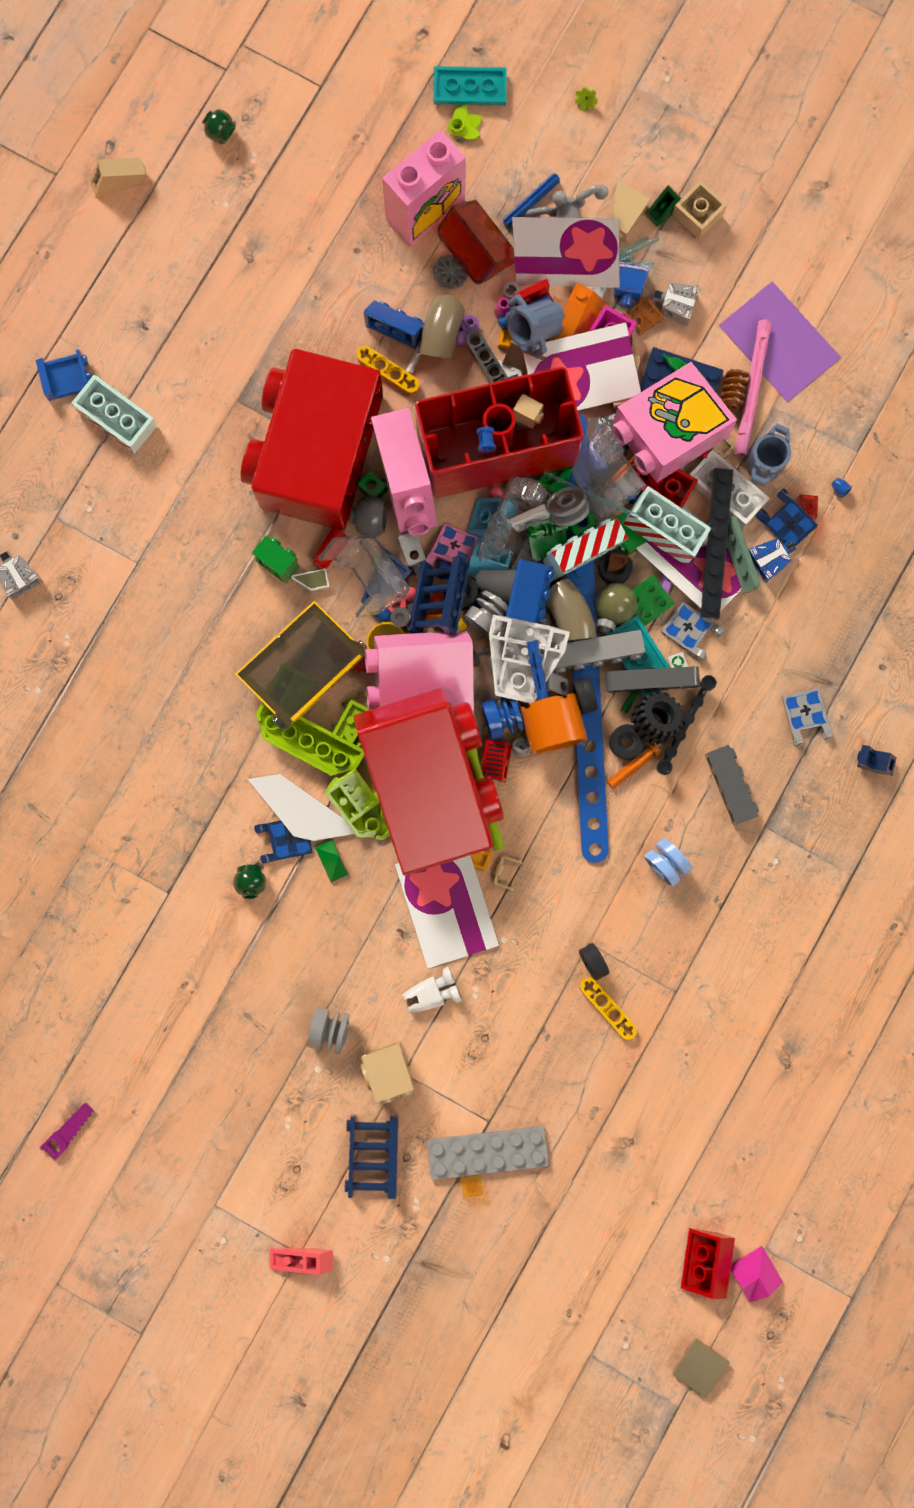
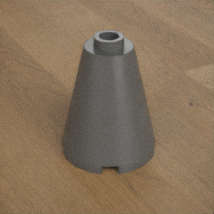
M517 569L481 570L476 574L474 581L479 590H486L509 604Z

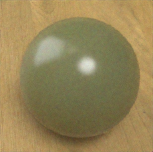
M610 583L602 587L597 593L595 610L600 619H608L616 625H622L634 616L637 610V598L632 589L627 585Z

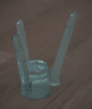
M645 237L627 248L619 250V262L631 263L634 260V252L659 241V238L657 237L645 242L649 240V237ZM639 262L632 264L652 266L653 262Z

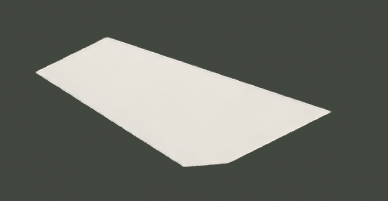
M281 774L248 779L293 836L315 841L355 834L344 818Z

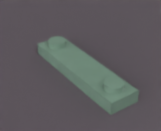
M731 516L728 524L727 548L743 594L750 593L761 585L737 516Z

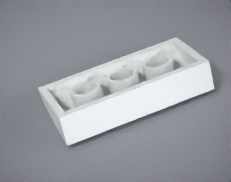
M712 450L707 458H704L690 474L698 479L695 489L711 502L714 468L733 469L729 518L737 516L740 527L743 529L770 498L718 453Z

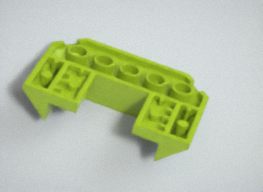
M283 663L267 694L289 715L312 694L318 682ZM352 699L333 733L304 717L299 718L288 729L263 703H261L256 712L263 740L330 776L347 772L354 768L357 769L364 757L355 726L354 715L368 711V708Z
M354 768L340 779L335 776L324 793L357 837H370L378 840H384L390 836L377 793L371 791L358 771Z

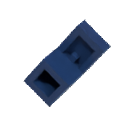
M862 745L857 756V767L866 771L893 776L897 757L892 753L876 751L871 746Z

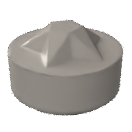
M603 618L597 620L596 628L602 633L614 632L616 624L613 621Z
M518 737L513 741L512 751L515 755L524 757L530 753L527 738Z

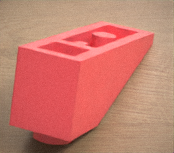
M271 1248L270 1269L321 1275L333 1271V1250L318 1248Z

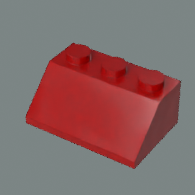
M678 469L656 483L649 473L643 475L638 470L630 485L641 491H644L649 486L680 508H683L698 479Z
M689 1228L680 1289L710 1299H727L735 1238L717 1232Z

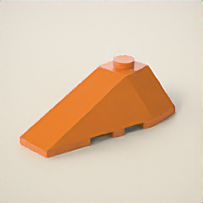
M576 283L563 311L565 314V318L562 321L564 329L557 336L552 337L551 341L589 332L603 307L609 305L593 290Z

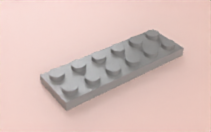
M544 1125L427 1139L431 1180L549 1166Z

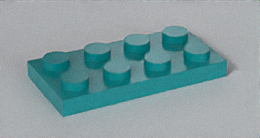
M434 66V105L506 106L507 67Z
M638 616L617 627L614 632H609L605 635L641 630L645 653L638 660L622 659L621 664L625 670L670 668ZM661 690L639 691V692L641 693V695H642L643 698H644L646 695H649V694L652 693V692L657 693L658 691H661Z

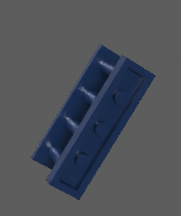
M461 556L453 557L451 567L436 569L425 560L422 561L411 619L408 624V631L412 634L423 633L424 628L440 627L450 635L457 634L470 564ZM450 575L448 584L432 586L434 576ZM446 592L444 601L429 603L430 594ZM443 609L441 619L425 620L427 611Z
M351 1115L350 1120H347L346 1131L350 1132L349 1180H345V1192H348V1198H352L353 1190L384 1191V1193H388V1199H396L399 1116H390V1121L386 1120V1122H355L356 1115ZM355 1130H384L386 1133H390L389 1141H386V1143L355 1142ZM355 1150L385 1151V1153H389V1161H385V1163L354 1162ZM354 1170L385 1171V1173H389L388 1181H385V1183L354 1182Z

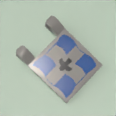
M683 601L661 632L692 653L697 659L703 661L707 653L698 648V644L709 630L716 636L721 637L725 629L708 618H700V613Z
M819 688L782 696L794 746L800 745L803 742L800 733L802 730L821 726L824 739H829L833 736Z

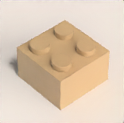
M700 180L675 205L672 216L695 237L700 239L724 215L728 204Z

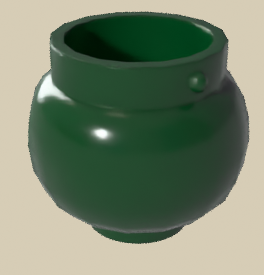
M217 109L214 112L210 110L202 122L205 125L204 133L212 141L220 142L223 145L231 137L237 126L236 122L232 121L230 114L221 109Z
M242 865L237 868V873L233 879V886L235 891L242 895V898L255 899L265 890L266 878L264 873H262L261 866Z

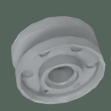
M571 486L562 488L552 494L547 500L546 505L553 523L565 527L582 521L590 509L584 491L579 487Z

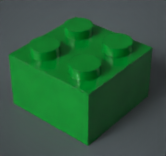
M265 535L252 551L255 561L284 584L290 580L291 576L299 568L298 559L295 557L296 554L289 548L285 550L281 543L273 536L270 539Z

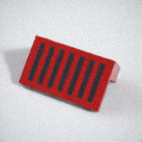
M486 740L481 767L484 777L491 776L492 780L506 783L512 751L511 744Z

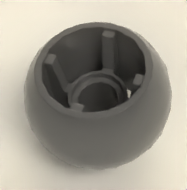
M366 496L359 499L357 506L352 508L351 522L355 524L356 531L365 537H377L385 532L387 504L383 499L376 496Z

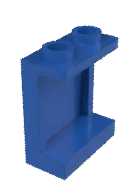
M77 349L74 355L45 362L43 358L35 360L43 392L48 401L80 393L92 378L91 372H87L86 368L89 365L87 356L82 354L80 349Z

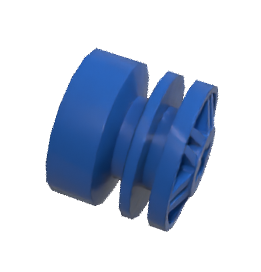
M500 696L501 705L497 706L493 698L481 702L486 725L492 740L504 737V728L506 727L511 735L515 734L513 725H516L518 732L524 731L520 705L517 700L508 698L509 703H506L505 698Z

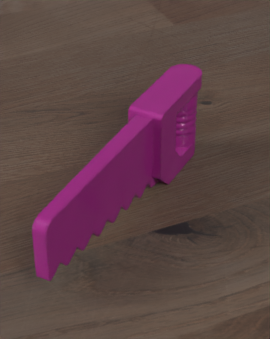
M84 1103L58 1131L54 1132L42 1144L40 1149L47 1152L56 1161L68 1149L73 1136L77 1135V1131L81 1130L80 1127L84 1126V1122L88 1121L87 1117H90L94 1110L87 1103ZM52 1140L59 1145V1152L49 1144Z

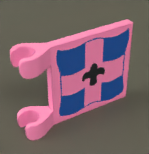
M444 524L426 562L433 567L436 558L452 564L454 556H461L468 562L479 538Z

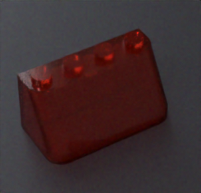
M476 199L452 205L439 224L437 233L441 241L475 284L487 282L515 263L513 246Z

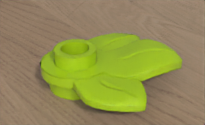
M461 106L454 111L453 119L448 123V131L453 136H462L466 140H475L481 135L477 128L481 124L482 116L468 114L466 106Z

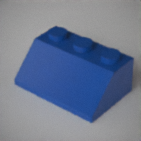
M374 300L364 310L365 326L416 350L424 326L420 318H412L406 315L404 311L392 309L387 303L382 301L377 302Z
M519 559L506 617L541 623L546 613L544 609L545 603L550 596L549 585L554 578L553 566Z

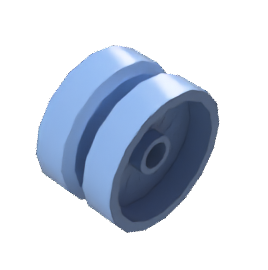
M662 838L656 844L658 852L650 850L643 857L663 881L669 886L674 887L680 881L678 873L687 875L693 867L670 841Z

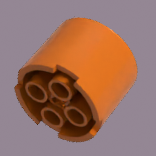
M567 694V698L553 696L529 703L530 708H520L531 754L556 751L588 740L576 694Z

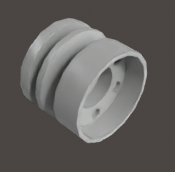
M484 590L481 594L484 600L481 598L477 599L481 609L471 606L464 614V618L477 631L489 639L493 615L506 616L508 605L498 596Z
M316 1007L309 1030L307 1047L320 1050L323 1042H327V1052H330L332 1045L335 1044L334 1054L340 1055L349 1032V1014L344 1013L341 1022L339 1021L340 1012L337 1011L334 1018L329 1019V1009Z

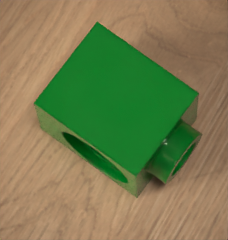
M371 471L367 474L364 473L358 479V489L365 496L381 498L388 491L387 485ZM369 483L376 484L374 489L366 488Z
M592 512L588 513L583 519L587 523L586 527H580L577 523L568 526L572 537L576 535L579 537L589 528L596 527L595 523L597 521Z

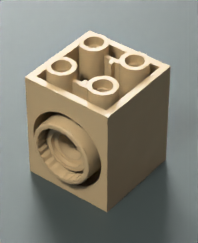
M401 1042L367 1052L361 1056L363 1076L368 1089L372 1090L376 1103L381 1102L382 1105L393 1101L392 1099L395 1096L399 1095L400 1098L411 1095L415 1085Z

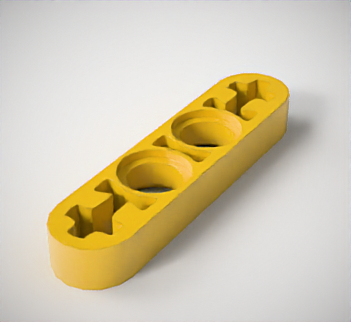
M362 346L357 350L358 362L363 366L377 369L375 367L376 363L382 361L386 364L385 368L380 370L383 379L408 395H415L419 391L418 379L368 346ZM368 352L369 358L365 357L362 359V353L366 354ZM392 372H399L401 377L398 380L392 379L390 376ZM414 382L415 388L411 387L408 389L407 383L412 384Z
M590 977L582 979L580 990L616 1032L624 1039L630 1040L634 1038L637 1033L636 1026L597 981ZM586 981L588 983L593 982L592 988L595 991L598 988L600 989V992L596 993L593 998L590 997L593 994L590 990H584V983ZM600 995H604L607 998V1004L602 1007L596 1003V999ZM612 1010H617L620 1013L619 1020H610L609 1014ZM624 1018L626 1019V1021L623 1022L625 1026L632 1027L631 1035H624L623 1032L625 1030L621 1025L619 1026V1028L616 1027V1025L621 1023Z

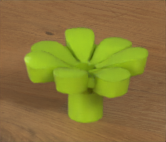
M585 86L582 90H577L575 93L577 96L575 103H581L580 109L583 111L586 109V106H588L589 110L594 109V104L598 103V98L595 97V89H589Z

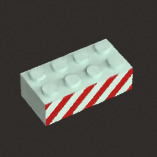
M95 374L71 403L78 413L134 454L158 426L152 416Z
M649 486L639 496L623 522L624 525L684 565H687L695 557L711 530L709 526Z
M609 518L600 523L598 527H591L584 531V534L579 537L576 535L570 538L563 546L558 544L551 548V551L546 553L547 557L543 562L545 565L554 567L553 580L604 555L625 542L628 537L618 518L613 521Z

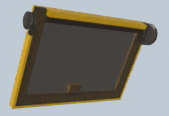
M313 601L235 673V676L274 714L270 719L282 732H285L365 657L367 646L361 640L356 642L328 613Z

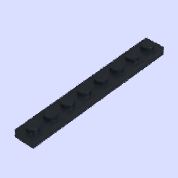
M714 468L708 523L711 530L707 535L700 618H714L718 620L720 618L733 469Z

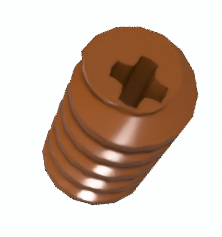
M731 369L726 372L725 386H723V393L721 395V399L727 408L735 412L740 411L741 409L738 406L744 404L740 399L745 398V394L741 392L747 390L743 385L748 384V380L745 378L750 376L748 372L740 369Z

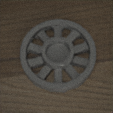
M442 256L434 265V277L445 288H459L465 283L468 276L466 264L457 256Z

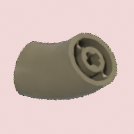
M449 295L434 297L424 322L418 350L419 354L453 359L458 332L465 314L464 307L459 300Z
M570 579L561 580L550 588V596L545 606L553 615L557 627L570 632L568 641L597 638L596 627L590 608L577 586Z

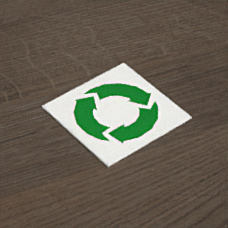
M683 652L668 657L671 668L688 667Z

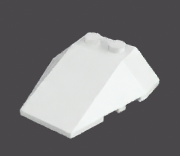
M493 615L489 640L495 695L528 703L535 702L537 695L531 664H528L529 654L526 642L538 640L540 655L544 660L542 665L545 681L547 682L566 651L570 632L540 623Z

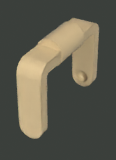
M364 688L356 691L352 690L338 701V705L343 713L345 709L342 703L354 699L362 692L367 698V692Z
M503 856L499 864H496L493 883L495 886L514 891V888L497 882L504 868V860L521 865L522 861Z

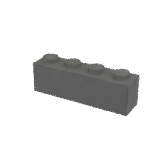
M726 745L705 754L733 826L758 817V806L755 801L752 802L751 789L742 778L744 772L741 766H738L736 763L737 755L735 750Z

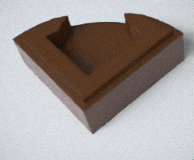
M611 552L607 572H616L626 565L629 556Z

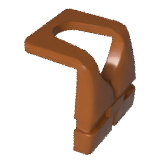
M647 296L640 299L639 303L629 313L623 312L624 316L632 320L641 319L640 327L638 325L635 327V331L639 336L664 319V315L657 307H654L653 302Z

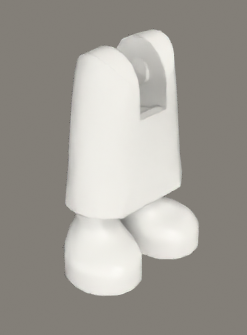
M449 967L443 969L442 976L436 980L432 976L402 994L404 1000L414 998V996L418 998L419 1003H414L412 1006L407 1007L409 1013L445 1005V999H452L457 1003L462 1001L457 985L439 991V988L455 983Z

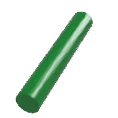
M639 691L630 692L620 711L625 714L628 713Z

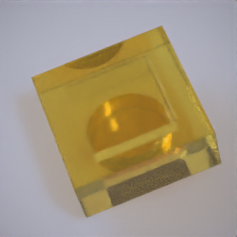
M481 1174L461 1177L463 1198L483 1195Z

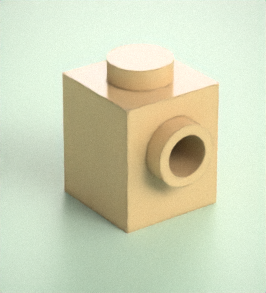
M522 394L513 409L515 420L532 429L536 423L539 424L544 413H542L543 404Z

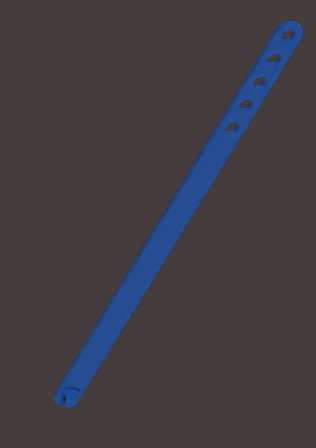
M579 413L584 436L577 463L570 467L572 468V473L567 487H579L584 491L590 506L589 513H591L587 422L585 417ZM584 520L577 523L580 527L587 526ZM569 530L566 531L567 540L572 538ZM594 560L569 572L568 579L577 586L585 598L596 627ZM588 665L584 666L585 669L573 671L572 668L573 682L589 678L598 704L597 711L582 715L588 738L587 741L590 740L595 743V750L587 752L584 749L585 742L576 745L581 852L587 861L596 863L603 861L607 857L609 848L599 667ZM593 766L596 768L597 775L594 778L586 776L585 769L587 767ZM589 792H595L598 795L596 803L591 804L587 801L586 796ZM590 818H597L600 824L597 829L593 830L588 827V820ZM594 843L598 844L601 848L600 854L596 856L589 852L590 845Z

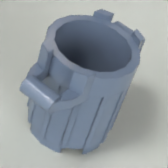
M516 294L508 301L510 312L505 315V319L508 321L510 336L521 347V351L530 350L535 358H539L547 352L544 340L557 336L564 329L562 321L565 318V314L560 304L550 301L551 299L527 305L521 296ZM536 344H539V346H540L539 349H536V347H535Z
M777 423L768 434L757 440L747 456L746 467L751 476V481L765 486L769 481L776 479L786 467L792 453L789 444L791 440L789 428ZM775 431L785 435V438L781 435L774 434Z

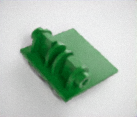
M552 519L527 523L532 561L545 559L547 557L546 553L551 551V548L558 544L563 546L567 542L566 531H568V526H558L553 523Z
M653 574L632 589L637 598L635 615L638 616L644 626L675 604Z

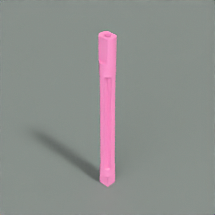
M767 319L760 320L758 323L750 376L734 453L738 457L748 455L772 324Z

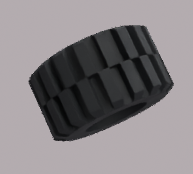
M659 691L657 693L652 692L646 695L633 708L631 723H634L632 727L634 730H637L638 733L636 734L643 737L642 740L645 742L648 740L649 744L656 742L657 745H660L670 740L683 727L684 717L682 715L684 712L680 709V703L675 702L676 699L674 697L670 698L669 694L665 693L663 695ZM652 712L661 718L662 723L654 718Z

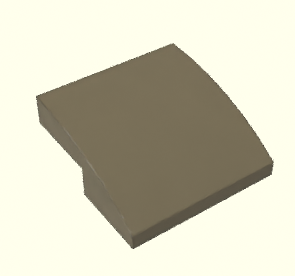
M696 1338L685 1351L682 1360L673 1369L672 1375L706 1398L725 1372L729 1361Z

